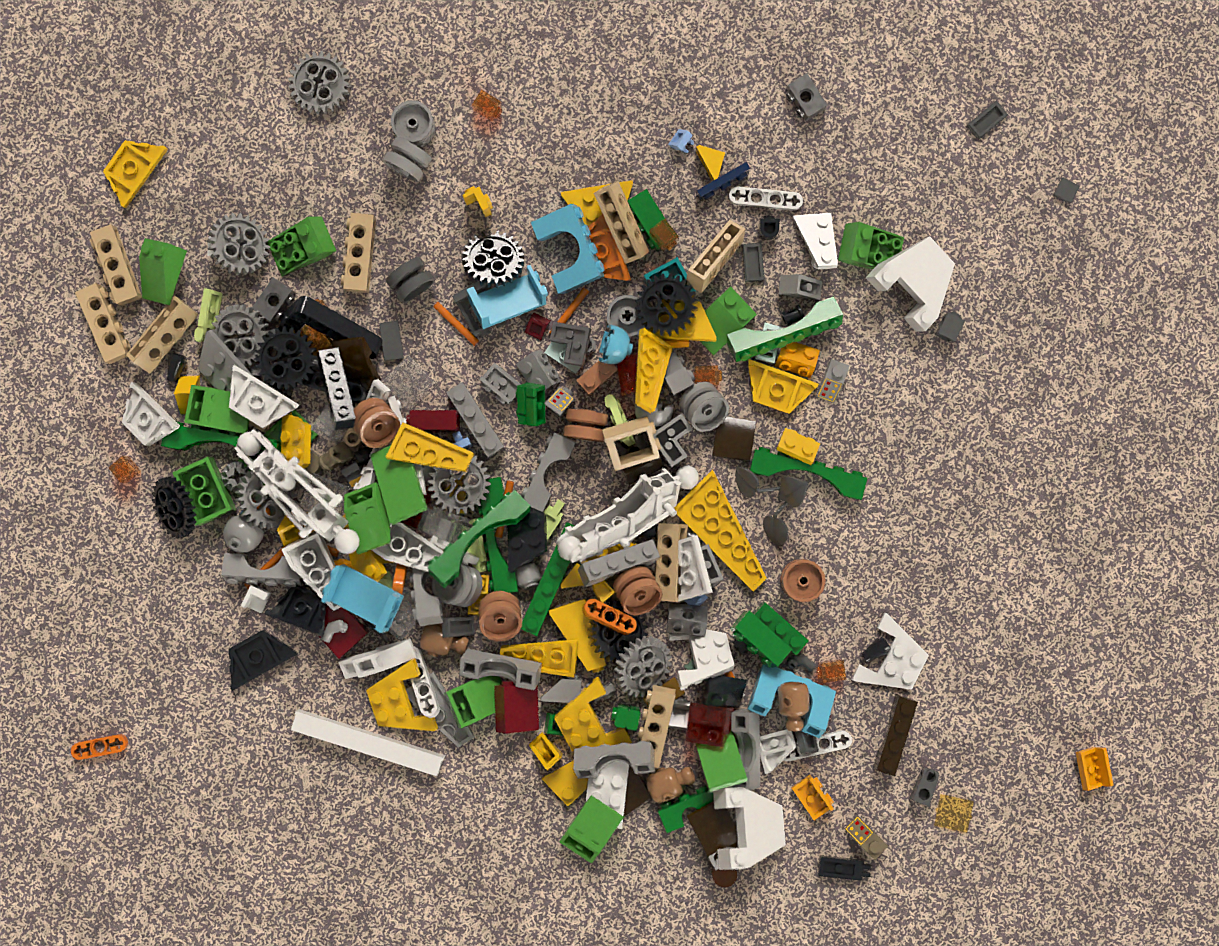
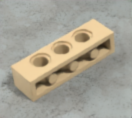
M619 181L596 191L594 195L625 264L642 258L649 252V249Z
M351 213L350 218L347 219V229H349V236L345 238L347 256L343 257L345 275L341 276V286H343L345 291L369 293L376 217L374 215ZM364 230V236L359 239L356 238L357 231ZM362 249V255L357 258L354 257L355 250ZM360 268V274L356 277L352 276L353 269Z
M729 220L688 269L687 285H692L695 290L702 293L743 243L746 229Z
M110 224L91 231L90 243L93 249L97 251L98 256L96 259L99 266L103 267L105 273L103 278L105 283L110 286L111 292L109 294L111 300L123 306L142 299L117 227ZM111 244V250L106 253L105 247ZM118 262L117 269L112 271V264ZM124 279V286L122 288H119V281Z
M95 283L76 291V297L104 362L112 364L126 358L131 345L122 335L124 329L122 324L116 321L114 315L117 313L114 306L109 304L107 300L109 297L107 289ZM100 301L101 307L95 310V303ZM108 319V325L103 328V320ZM115 336L116 342L110 345V338Z
M174 295L170 306H165L126 356L133 363L151 373L158 367L163 357L171 351L172 346L177 340L183 336L186 329L194 323L199 314Z
M658 523L656 535L658 538L657 551L660 558L656 561L654 574L656 576L655 581L662 589L663 596L661 601L678 602V595L681 594V584H678V577H681V566L678 564V541L687 538L688 525ZM670 539L672 540L671 547L669 546ZM669 558L671 560L670 566L668 565ZM668 578L670 579V584H669V585L667 584V579H668Z
M653 685L652 690L647 692L646 702H649L647 709L644 708L642 720H645L638 732L640 741H652L655 743L653 746L655 768L660 766L675 700V689ZM655 705H661L663 709L661 711H656L653 709V707ZM651 723H657L659 727L657 729H652L649 727V725Z

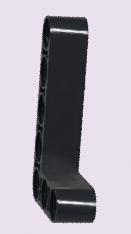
M300 296L284 312L278 326L281 332L283 327H287L288 332L293 327L296 333L306 324L331 339L364 337L372 351L369 356L370 359L377 357L383 342L380 336L308 296Z
M294 364L295 369L299 370L302 368V366ZM282 365L276 368V373L280 376L284 372ZM313 370L315 374H308L311 380H305L304 386L325 392L324 386H320V380L322 379L320 372ZM347 381L351 401L360 403L366 400L369 393L368 390L363 386ZM277 383L275 386H270L271 388L279 392V389L277 388ZM290 384V389L286 390L284 388L281 394L291 399L294 388ZM360 389V397L355 398V392Z

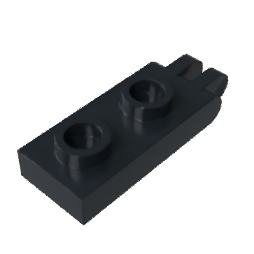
M820 855L818 876L862 881L863 877H871L870 872H864L863 870H871L872 865L864 864V860Z

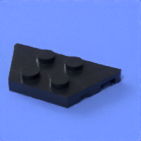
M531 508L530 513L517 524L507 525L508 571L514 573L518 567L530 563L535 557L547 552L546 514Z
M298 585L291 587L285 595L277 600L278 604L271 611L267 609L264 613L270 618L321 637L324 635L326 603L321 601L322 599L315 591Z
M261 630L229 648L231 691L298 655L297 651L266 630Z

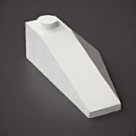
M401 522L394 525L390 523V543L372 549L373 552L387 561L428 571V563L435 556L439 557L444 553L443 550Z
M314 531L308 534L305 539L300 538L281 550L289 566L322 599L323 589L329 584L331 579L330 573L336 565L324 538ZM331 601L326 602L333 611L341 608Z

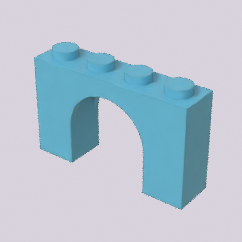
M569 204L531 222L536 238L539 241H545L561 233L569 232L579 243L580 252L575 264L552 275L558 294L568 293L604 277V266L597 258L596 253L598 251L595 244L590 240V230L586 224L584 225L582 219L584 217L580 207L574 204Z
M763 664L758 672L747 710L766 716L771 709L775 693L778 692V687L781 684L787 682L805 683L809 689L810 708L806 714L802 732L820 739L826 731L836 691L828 686L817 684L808 678L797 676L791 671H785L777 667L769 668Z

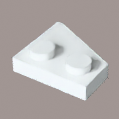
M435 535L430 540L431 543L442 549L452 543ZM467 551L462 563L465 565L469 563L476 565L480 558Z
M785 729L760 736V757L765 774L771 773L796 748L792 731Z

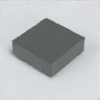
M1063 177L1053 196L1070 204L1080 186Z

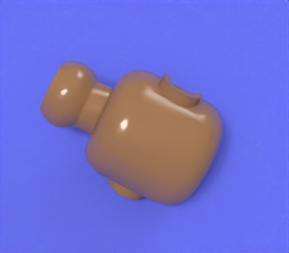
M442 623L424 627L420 639V647L427 651V654L436 657L448 655L450 650L463 655L467 649L469 639L464 636L443 638Z
M801 682L783 683L778 687V711L781 715L787 716L785 726L788 731H801L804 727L801 716L806 715L810 708L809 689L805 683Z
M668 767L657 769L655 773L647 777L646 782L652 799L656 803H663L682 795L683 785H692L696 779L691 767H684L678 773L674 768Z

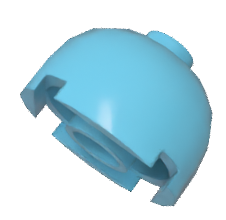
M609 324L607 327L610 330L609 332H604L599 352L603 353V358L599 357V361L606 364H617L622 362L626 355L631 354L633 345L630 344V338L623 328Z

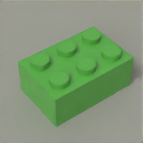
M206 457L172 472L177 481L181 480V486H186L185 491L190 492L189 498H193L191 503L196 507L193 509V512L197 514V516H194V519L197 521L195 523L196 526H202L237 510L228 489L224 486L222 475L213 457Z

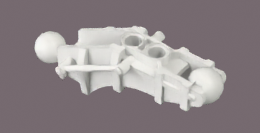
M255 429L240 435L237 440V446L234 448L238 452L237 455L266 484L260 490L261 493L265 496L269 494L300 530L299 536L305 539L314 529L329 542L335 537L334 544L341 553H352L358 548L360 539L357 533L351 529H343L349 522L334 509L343 500L341 494L335 495L298 465L299 459L297 457H293L288 462L284 454L277 450L265 436ZM263 444L266 449L253 461L249 456L259 453ZM296 480L319 501L308 514L284 492L293 489ZM313 481L320 489L314 488L310 482ZM279 500L287 503L292 508V514Z
M688 465L680 467L674 477L665 468L662 469L661 474L650 478L645 474L641 475L638 482L621 499L617 497L613 500L612 506L592 517L589 515L584 516L583 521L573 528L571 526L566 527L565 533L556 541L560 556L570 560L572 563L575 561L581 563L587 558L603 554L604 549L617 544H621L624 549L628 548L638 535L667 516H676L677 511L674 507L677 505L680 487L692 489L697 485L699 481L697 470Z

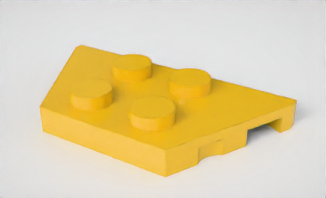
M125 140L107 164L103 173L107 180H109L111 188L116 193L122 207L125 209L128 207L168 150L165 146Z
M633 180L619 182L626 200L629 199ZM610 184L560 193L568 205L574 204L581 208L584 215L582 218L584 225L586 224L589 227L602 215L594 193Z
M662 299L661 301L664 307H666L671 313V315L676 319L677 315L671 309L669 303ZM699 301L693 304V306L698 308V311H692L696 318H689L692 325L685 324V331L679 328V334L677 335L675 331H672L671 337L667 332H665L663 337H661L660 331L655 334L660 339L716 342V335ZM682 302L675 306L677 311L685 308V304ZM663 314L660 317V322L662 323L669 320V315Z
M748 360L753 402L780 412L790 414L819 385L813 381L765 364Z
M289 412L282 417L281 453L284 454L288 462L293 457H297L299 459L298 465L305 469L310 465L311 425L303 422L301 418L293 416L292 412Z

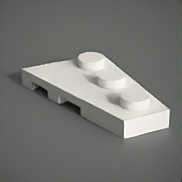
M831 213L793 216V221L797 225L817 269L837 268L838 263Z
M698 535L679 540L678 564L681 566V577H678V584H681V594L678 595V602L712 592Z

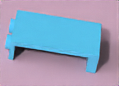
M531 265L527 266L526 276L513 280V283L507 282L505 286L500 285L498 288L495 287L477 294L474 287L466 289L468 301L483 329L546 305V296H548L546 287L540 284L538 272L533 271Z
M345 564L334 567L330 573L331 579L329 584L323 589L321 601L323 603L331 601L376 625L374 630L380 633L389 631L404 595Z

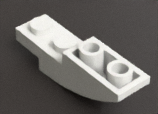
M406 639L377 647L373 651L343 658L338 663L345 679L356 676L361 678L407 662L417 657V653L411 639Z

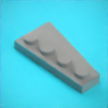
M432 672L429 675L440 706V711L435 717L438 728L459 748L473 739L475 735L469 726L458 728L444 695L446 689L436 673ZM410 686L406 689L409 700L420 710L413 686ZM422 686L420 689L421 696L427 695L429 692L428 686ZM423 700L426 701L429 706V708L426 709V711L432 712V708H434V706L430 705L428 700Z

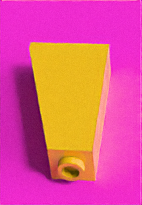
M586 598L550 609V616L566 640L578 639L577 656L587 671L592 670L593 673L604 670L603 666H606L605 658H600L601 652H594L597 646H591L594 639L588 638L590 635H593L591 631H588V628H593V625L589 622L592 619L586 617L582 611L584 603L587 602Z

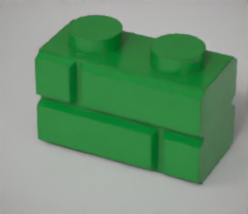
M535 383L518 385L516 390L518 424L539 426L546 423L545 385Z
M619 703L617 707L612 709L611 720L614 721L616 727H627V729L636 731L641 714L640 709L636 706L630 705L628 707L627 704Z

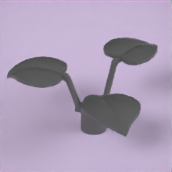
M737 467L735 472L736 483L744 496L751 498L755 496L756 492L779 490L778 496L785 503L773 514V517L770 515L765 516L763 528L769 539L782 547L788 539V528L785 522L777 518V516L788 504L791 507H798L802 504L807 493L808 482L793 476H784L780 481L779 487L759 489L757 488L759 480L756 475L746 468Z

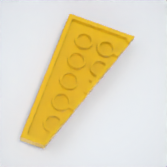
M712 469L674 507L677 511L676 515L706 545L709 544L710 549L754 592L767 577Z

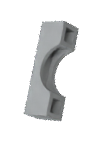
M463 382L446 392L488 458L505 448Z
M554 433L553 436L549 435L545 444L548 448L545 454L541 452L537 461L540 465L537 471L533 470L529 477V480L532 482L529 488L525 487L521 494L531 507L542 512L545 510L551 497L544 483L545 472L554 462L568 460L576 442L557 433Z
M652 539L582 563L578 568V572L584 587H588L632 567H645L654 564L660 558V555Z
M224 553L221 576L227 583L238 584V582H246L249 585L265 583L268 586L284 584L287 587L302 585L303 579L289 566L285 556H282L280 561L272 568L258 570L248 564L244 554Z
M412 567V573H409L411 585L414 584V590L411 591L412 601L416 605V608H413L414 620H417L420 626L443 623L442 605L439 598L429 595L424 588L425 582L431 574L428 571Z
M467 649L460 660L459 676L474 679L485 676H501L513 681L515 687L535 690L540 681L542 663Z
M747 709L732 711V732L738 738L739 754L748 779L747 782L736 784L732 787H743L752 791L760 788L759 714Z
M639 741L638 743H620L618 745L603 744L599 747L583 746L574 749V772L578 779L597 777L605 765L615 761L629 764L635 774L654 772V749L651 742Z

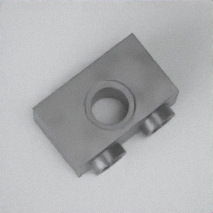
M808 73L787 85L786 97L790 102H794L797 107L795 109L796 113L801 119L804 118L805 121H808L826 109L827 104ZM802 95L808 96V97H809V101H808V102H803V101L800 99V96H802Z
M273 277L253 305V310L259 311L261 316L273 324L275 321L279 322L284 315V308L293 303L295 292ZM278 297L279 304L277 306H272V299Z
M669 603L667 633L705 636L708 607Z

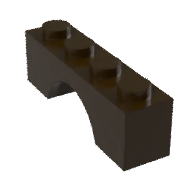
M895 694L890 710L887 733L882 745L878 749L873 765L876 771L892 776L896 775L918 704L917 701Z

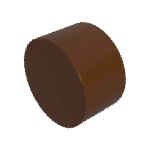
M712 867L713 881L719 887L727 888L736 882V869L715 870Z

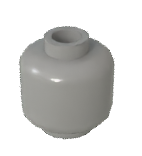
M523 564L515 571L518 587L526 591L538 587L541 575L537 564Z

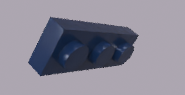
M743 163L698 189L696 195L699 200L703 198L708 200L715 195V191L719 189L724 191L729 188L732 181L737 179L739 182L745 179L750 170L748 163Z

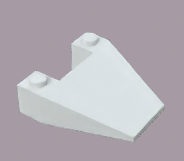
M927 237L879 263L868 274L866 279L877 291H887L897 280L917 302L904 319L916 332L926 331L939 317L955 263L931 237Z
M726 787L713 791L714 809L735 808L738 848L718 849L719 870L749 868L786 845L782 805L743 787Z

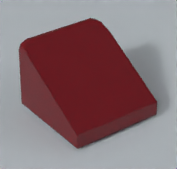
M533 312L524 333L542 340L551 320Z

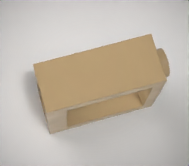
M647 416L602 430L615 471L660 458L658 450L661 449L658 438L654 439L653 436L656 433L653 422L649 423ZM647 431L651 447L619 457L614 443L615 440Z

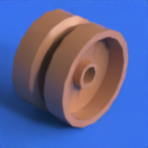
M368 398L354 408L356 419L352 429L366 446L382 448L394 440L400 428V421L384 400Z
M567 409L565 419L568 422L577 423V425L564 426V437L605 442L602 429L595 428V426L607 425V414L586 409Z
M797 559L788 563L780 576V583L784 593L791 599L800 602H809L818 598L823 592L826 583L825 574L821 567L815 562L806 559ZM802 577H805L807 579L806 581H804V584L800 583V579Z
M644 566L625 570L617 577L613 585V590L620 600L623 610L633 616L651 611L659 604L663 596L662 589L655 581L653 573L648 567Z
M494 591L481 599L478 606L479 626L484 636L494 641H506L519 633L522 627L520 603L514 595L505 591Z

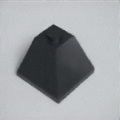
M724 676L709 677L701 703L715 707L739 708L747 679Z

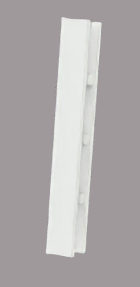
M299 709L295 712L292 731L434 776L439 774L445 755Z

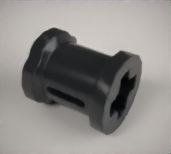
M796 305L790 311L781 312L786 327L805 317L799 305Z

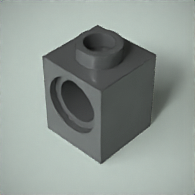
M948 312L944 314L935 335L953 343L956 341L965 320L961 319L962 316L958 313Z

